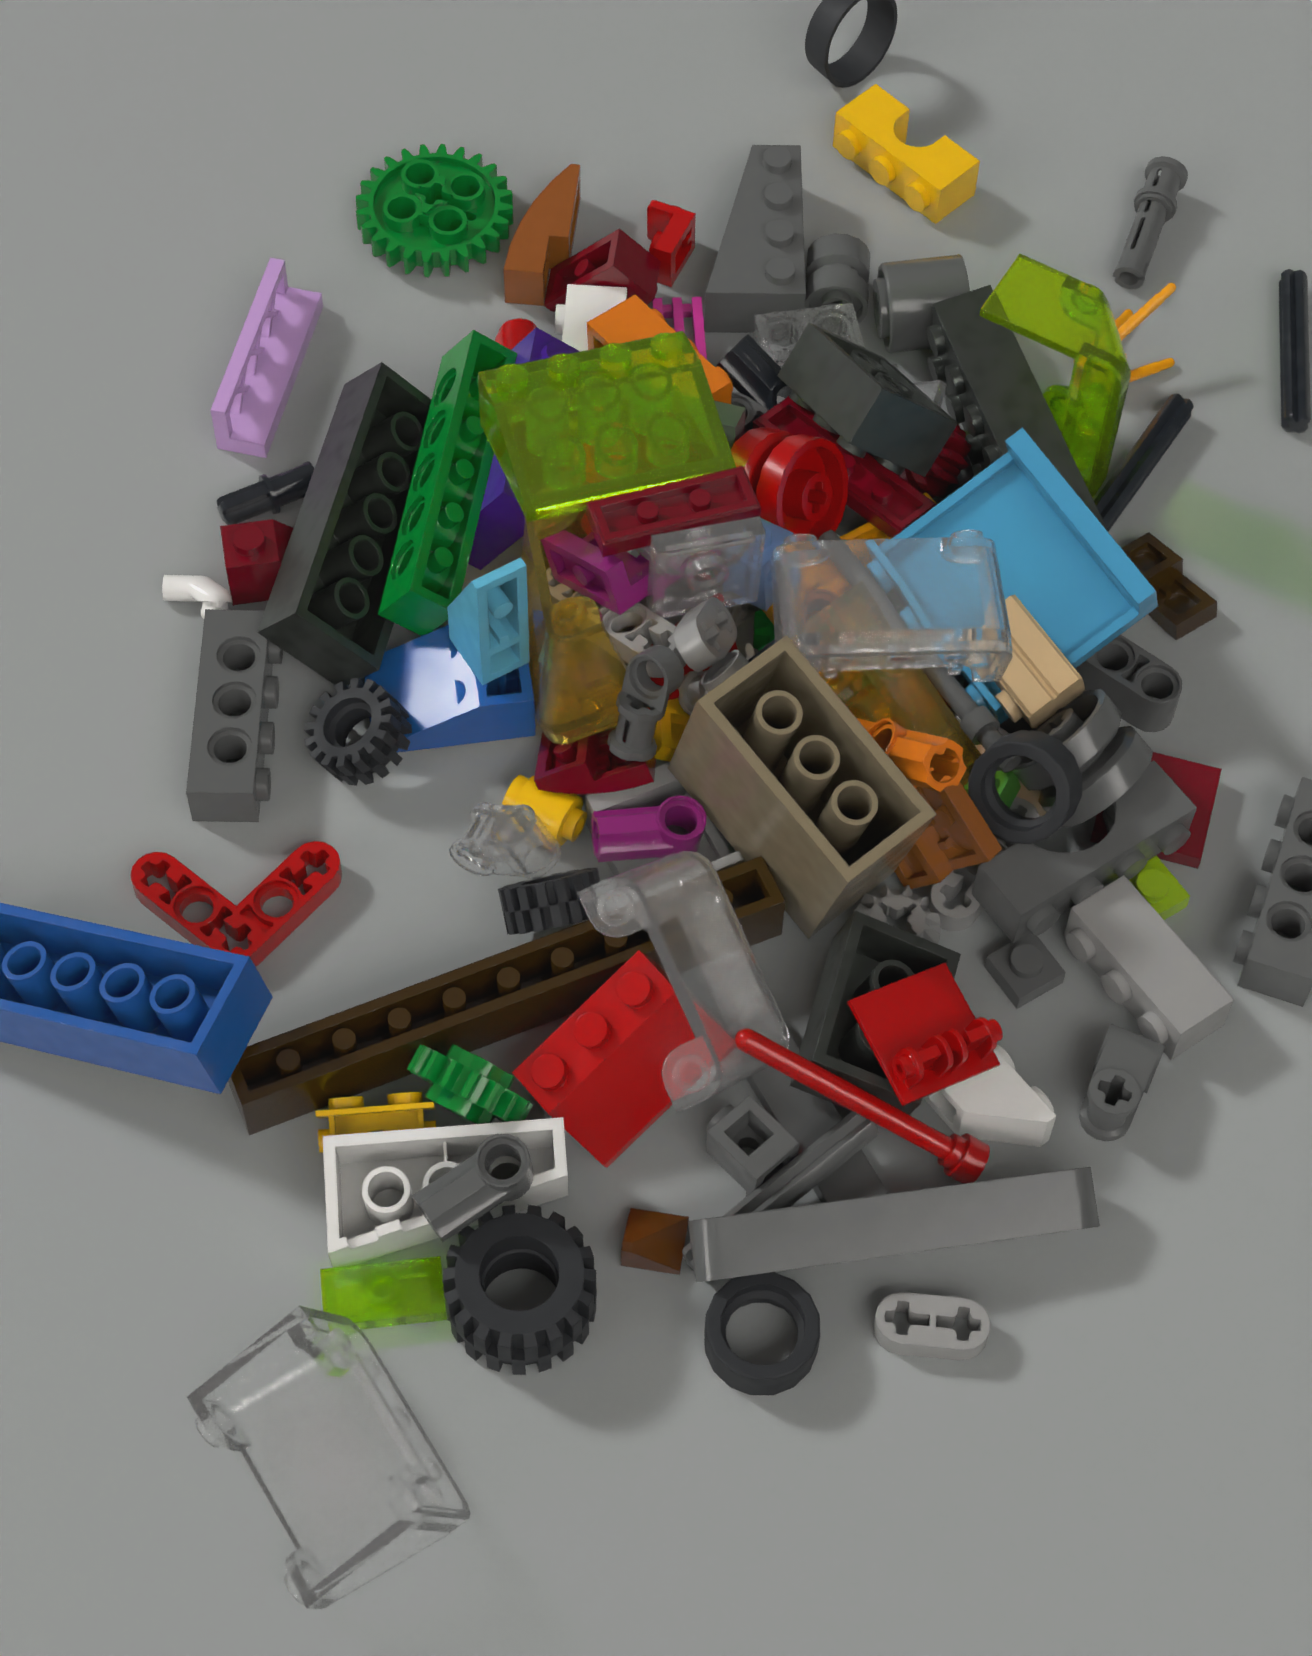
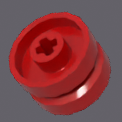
M768 427L748 430L735 441L725 458L722 471L743 466L761 506L760 518L793 532L795 553L805 555L816 552L820 548L817 545L819 537L826 531H836L848 499V472L844 456L836 444L822 437L805 434L793 435L784 430ZM737 525L726 527V529L730 533Z

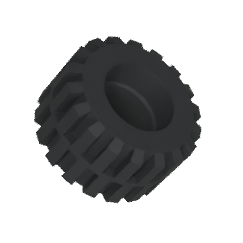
M515 1204L502 1206V1216L493 1218L489 1211L478 1219V1228L476 1230L469 1225L458 1233L459 1246L451 1244L447 1252V1268H443L442 1281L447 1320L451 1323V1331L457 1343L465 1341L466 1354L475 1361L483 1354L486 1355L487 1368L500 1372L503 1363L512 1365L513 1375H526L525 1365L537 1364L539 1373L551 1369V1358L555 1355L563 1362L574 1354L573 1342L584 1343L589 1335V1322H594L596 1314L597 1288L594 1255L590 1246L584 1247L583 1234L580 1230L573 1226L566 1231L565 1217L554 1211L547 1219L542 1217L540 1206L528 1205L527 1213H516ZM514 1269L537 1271L550 1279L556 1287L553 1294L544 1303L523 1311L500 1307L485 1294L486 1289L495 1278Z

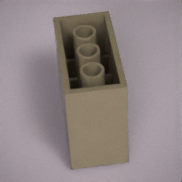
M787 635L697 700L668 766L670 772L689 795L702 805L708 818L736 851H740L745 862L760 856L763 857L786 901L785 911L808 939L861 899L865 893L870 892L892 875L937 815Z

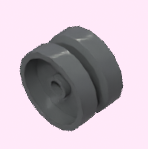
M1102 689L1089 690L1080 694L1065 707L1058 709L1053 716L1037 728L1030 730L1041 731L1060 740L1075 756L1082 773L1081 800L1075 814L1061 827H1072L1087 821L1105 810L1134 785L1151 762L1153 751L1132 726L1119 727L1123 714ZM1020 756L1021 762L1012 772L1028 791L1041 790L1038 802L1047 813L1053 807L1056 800V788L1051 775L1040 763L1026 756Z

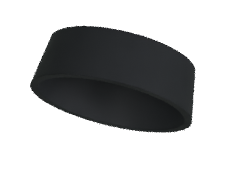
M822 0L811 18L806 33L805 53L809 63L837 87H850L864 80L882 61L893 40L898 17L895 0H867V15L860 35L845 55L828 64V57L833 36L845 15L861 0Z

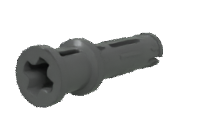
M1155 157L1148 162L1145 169L1146 183L1134 198V208L1137 214L1126 239L1118 265L1113 273L1115 282L1123 288L1138 289L1143 285L1146 271L1156 248L1162 227L1176 213L1177 200L1175 198L1178 191L1184 188L1187 182L1188 171L1181 162L1171 157Z

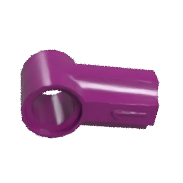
M677 795L669 797L660 806L593 811L591 823L594 856L597 857L598 863L646 858H659L663 862L675 865L686 863L698 851L706 827L704 808L697 800L691 797ZM671 825L680 826L689 834L677 835L667 827Z

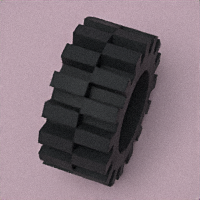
M353 678L350 681V688L345 683L340 682L334 685L337 694L333 697L327 691L319 697L325 704L321 709L313 705L309 714L316 720L315 722L305 723L304 731L311 737L304 740L306 747L311 751L309 754L321 766L341 782L344 780L349 785L357 786L358 780L365 785L374 783L373 773H377L381 778L387 776L390 772L386 765L390 761L398 766L403 758L397 754L399 748L408 750L410 741L404 734L412 733V724L406 720L409 718L407 711L381 685L379 686L375 681L369 679L364 683L360 678ZM372 717L370 726L364 736L354 744L345 747L347 736L352 728L360 721Z
M596 867L532 878V880L520 881L498 889L506 930L509 935L563 927L567 924L590 920L607 913L599 871Z

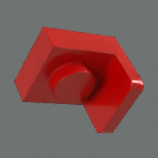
M651 200L647 207V237L652 240L649 252L661 261L657 283L672 287L695 249L696 213L684 210L678 206Z

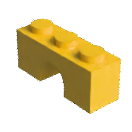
M874 84L836 112L833 147L844 158L853 161L869 173L878 184L886 186L906 201L911 209L920 212L936 224L975 195L980 161L946 135L933 144L924 147H914L905 144L910 109L880 86Z

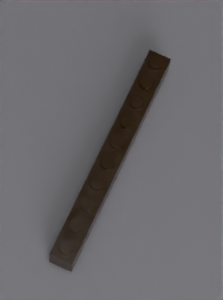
M763 857L754 858L247 1046L228 1080L230 1089L248 1134H255L329 1106L328 1099L352 1097L413 1074L407 1068L420 1045H424L447 1056L453 1044L468 1052H472L570 1015L638 950L660 965L669 976H673L782 935L786 901Z

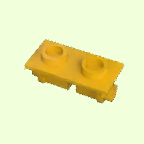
M422 1092L387 1094L388 1105L364 1107L363 1096L328 1099L329 1110L315 1111L317 1118H328L329 1129H318L319 1152L323 1153V1136L437 1127L436 1120H424V1110H436L435 1102H423Z

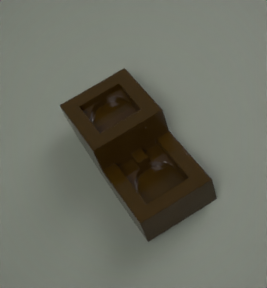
M1150 532L1121 548L1156 590L1158 607L1148 615L1175 640L1182 638L1217 617V601L1183 575V558Z

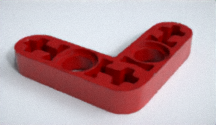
M319 841L304 843L291 853L237 906L175 857L164 852H152L139 858L132 866L130 876L136 898L140 903L191 944L249 956L256 967L336 891L341 884L342 869L339 854L333 846ZM325 863L327 873L322 875L315 871L307 877L306 866L310 864L318 868ZM153 875L160 879L166 875L170 889L176 893L172 900L168 889L157 882L149 886L147 878ZM302 884L305 895H302L298 889ZM282 896L292 901L293 907L284 916L271 917L262 911L265 902L272 897ZM195 902H206L213 907L210 917L198 923L185 920L182 914L188 905ZM223 924L226 934L235 941L241 942L247 937L249 947L243 950L241 947L236 946L229 951L227 938L219 931Z

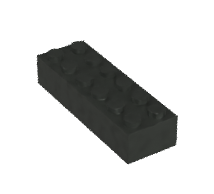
M991 285L933 303V325L927 327V336L933 351V355L927 357L928 367L935 385L943 384L948 395L945 396V402L949 416L958 424L961 423L966 432L965 440L972 446L968 453L972 465L980 463L982 470L987 468L1008 452L1005 440L1023 427L1107 530Z
M383 362L360 374L343 386L257 631L258 634L334 685L340 682L348 685L351 679H361L380 669L394 622L378 615L431 403V399Z

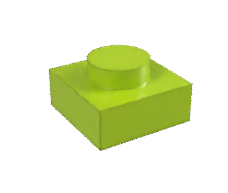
M1157 855L1149 859L1145 867L1129 880L1164 920L1183 910L1188 905L1190 895Z

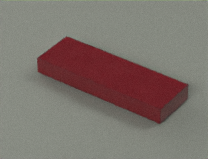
M743 466L586 503V516L602 557L760 520L761 506Z

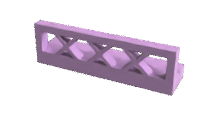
M270 257L210 411L217 449L263 458L267 457L323 308L322 293L288 287L285 260Z

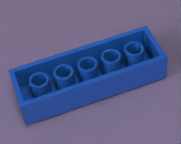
M0 903V1042L216 1094L223 1092L273 998L249 956Z

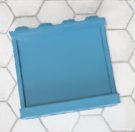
M1023 427L1005 440L1007 453L879 549L872 541L865 545L872 560V563L866 568L872 578L885 593L892 588L904 601V604L898 607L900 612L918 633L926 629L936 642V645L931 648L951 673L958 670L969 684L965 688L966 692L978 706H986L1000 724L1009 718L995 698L1001 690L990 676L981 680L964 659L962 654L968 648L965 645L962 634L964 630L984 615H988L993 608L1009 596L1014 594L1017 596L1074 668L1078 667L1158 607L1156 590Z

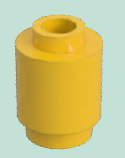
M518 775L510 784L501 805V814L510 818L512 826L556 847H561L567 840L574 842L581 834L587 820V812L582 810V797L576 794L538 790L534 782V776L527 778L523 775Z

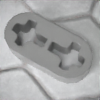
M711 597L688 610L674 629L673 635L676 647L683 660L691 669L700 672L726 657L737 639V629L732 616L724 604L717 598Z
M908 1292L893 1293L885 1297L877 1307L873 1323L874 1337L879 1345L888 1352L898 1355L959 1361L970 1360L981 1353L985 1348L991 1328L989 1315L984 1307L976 1301L959 1297ZM896 1312L907 1313L908 1323L913 1324L909 1326L906 1335L897 1334L895 1324L891 1323ZM956 1318L967 1319L968 1329L974 1330L970 1332L967 1341L958 1340L956 1330L951 1328L954 1326Z

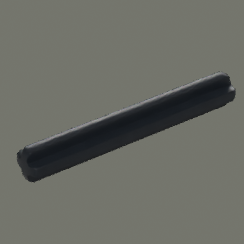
M1287 269L1281 273V280L1279 281L1281 426L1286 432L1296 431L1303 433L1308 429V423L1311 420L1308 279L1303 270L1293 271Z
M1180 394L1169 396L1095 498V505L1108 532L1190 419L1191 411L1194 408L1190 399H1184Z

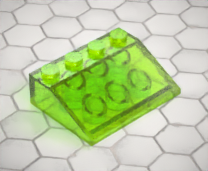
M684 331L660 333L650 338L625 343H610L600 348L570 354H556L551 358L521 364H506L496 369L478 372L480 424L527 522L586 510L587 502L736 468L701 360Z

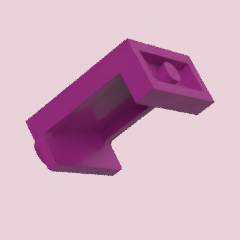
M641 470L630 476L633 488L636 491L668 484L666 480L657 479ZM556 525L540 536L554 579L619 615L717 546L714 531L647 546L637 558L627 551L602 557L593 532L581 539Z

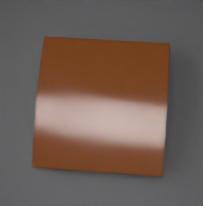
M961 782L958 786H948L941 792L922 787L915 788L937 815L894 872L904 887L909 885L910 889L940 883L953 870L989 862L1002 850L1001 845Z

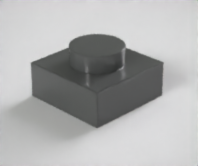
M1032 933L986 956L984 964L986 970L1016 1009L1062 984L1066 973L1039 937L1034 936Z

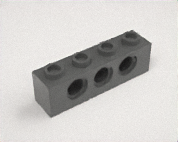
M205 609L186 788L192 821L259 822L260 802L270 800L271 772L270 768H264L265 754L273 755L275 749L274 722H268L269 709H277L279 704L278 676H272L273 664L282 663L283 650L257 633L265 610ZM241 668H248L246 670L236 671ZM236 713H244L240 716H231ZM230 759H240L237 762L225 763L227 760Z
M1305 777L1301 778L1295 796L1292 797L1284 794L1274 824V826L1284 828L1281 841L1270 839L1261 866L1262 871L1271 873L1267 886L1256 885L1247 916L1257 919L1254 931L1250 932L1243 929L1233 962L1243 965L1237 986L1301 1007L1304 1006L1312 988V846L1303 842H1312V780ZM1289 885L1300 887L1305 892L1295 891ZM1275 931H1283L1293 939L1283 938Z

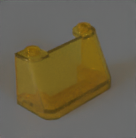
M572 481L554 488L545 489L539 492L530 502L525 513L521 556L527 565L529 668L535 700V715L547 739L556 744L575 742L617 725L619 712L616 700L617 695L622 690L627 668L604 627L603 617L599 610L600 605L597 606L594 600L583 596L565 598L552 605L546 573L550 565L541 539L559 533L562 530H566L581 539L593 532L586 516V507Z

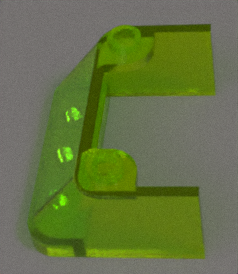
M1019 254L981 307L979 316L1075 359L1070 385H1051L1042 394L1091 496L1094 497L1108 474L1131 377L1113 312L1108 299L1098 287Z

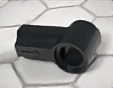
M749 334L743 337L716 365L728 374L733 387L739 393L750 397L768 410L778 404L777 396L787 398L792 392V389L777 376L782 368Z

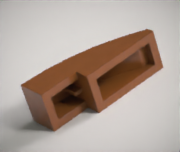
M570 164L557 175L533 201L520 221L509 246L503 269L505 303L544 306L550 269L572 257L581 200V170L579 164Z

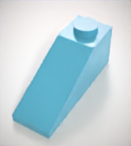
M520 557L471 581L447 607L449 638L482 686L530 662L527 565Z

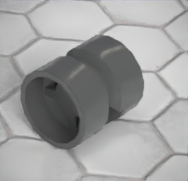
M835 233L818 238L808 248L804 311L807 317L816 325L829 329H844L860 323L867 315L870 251L867 245L859 238L848 234Z

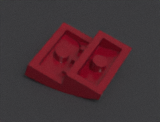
M589 715L542 732L534 782L538 790L554 793L599 794L616 792L654 782L656 758L654 756L650 760L639 762L626 761L610 752L607 743L609 733L613 729L600 733L593 716Z

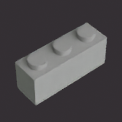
M1125 875L1071 908L1064 932L1069 950L1077 960L1082 963L1087 962L1101 978L1102 986L1107 995L1115 1003L1123 1004L1137 1020L1139 1030L1144 1037L1166 1045L1164 1053L1171 1060L1224 1026L1234 999Z

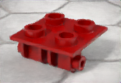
M946 963L868 992L847 1002L902 1106L1000 1065L993 1051L997 1046V1042L1003 1038L1000 1024L995 1019L975 1018Z

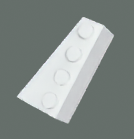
M563 1117L323 1136L327 1247L333 1271L336 1272L439 1238L422 1214L412 1195L476 1154L479 1145L495 1134L513 1135L526 1145L533 1166V1182L530 1189L522 1197L513 1201H504L492 1209L490 1213L493 1218L502 1216V1206L515 1204V1212L528 1209V1205L537 1206L568 1196V1171ZM502 1156L490 1165L488 1173L496 1179L506 1180L513 1177L519 1171L521 1163L511 1156ZM478 1219L471 1223L469 1226L473 1227L478 1225Z

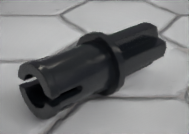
M307 461L303 465L269 478L266 474L260 475L259 482L219 497L216 502L222 520L227 525H232L268 511H272L273 514L280 513L281 506L305 497L314 472L313 465Z

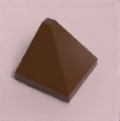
M630 1208L621 1248V1266L680 1275L683 1259L682 1250L685 1247L689 1217Z

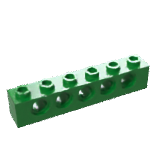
M474 329L442 356L378 615L420 636L432 632L448 620L447 607L462 592L517 357L516 352Z

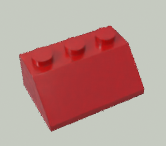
M638 950L512 1073L552 1118L563 1117L564 1129L596 1160L608 1168L714 1066L733 1045L660 965Z

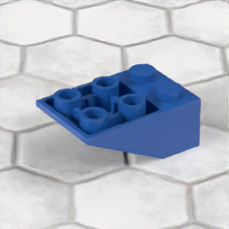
M449 625L386 651L380 669L364 677L365 682L369 679L375 681L379 686L381 685L401 704L409 715V718L406 720L412 724V733L404 734V736L410 741L408 750L399 748L397 753L536 736L535 700L529 663L482 686L449 638Z

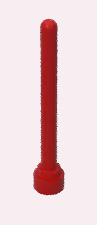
M743 1028L735 1035V1045L742 1052L938 1157V1164L944 1167L945 1175L962 1184L975 1182L983 1172L989 1159L990 1146L968 1133L961 1136L953 1133L947 1136L750 1028Z

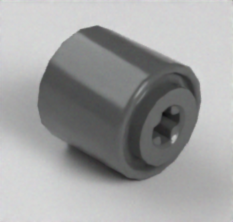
M961 254L884 262L878 267L877 279L873 281L874 317L878 337L883 339L885 348L889 353L931 349L927 336V327L933 325L932 304L970 291L967 269Z

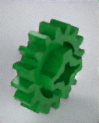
M454 1044L447 1056L424 1045H420L407 1068L411 1073L431 1084L425 1095L426 1098L474 1124L491 1123L494 1118L502 1122L525 1120L533 1106L530 1101L509 1090L515 1079L513 1075Z

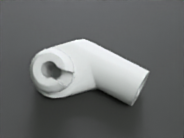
M164 575L162 594L164 601L202 602L201 617L203 619L205 609L229 610L228 603H232L230 592L211 578L200 575Z

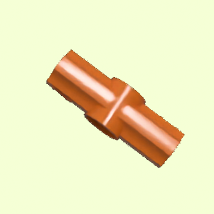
M857 718L915 788L922 787L941 792L948 786L959 785L967 767L963 762V747L953 740L905 729L890 718H882L877 722Z

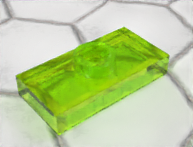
M441 1256L320 1269L323 1318L326 1333L447 1320Z

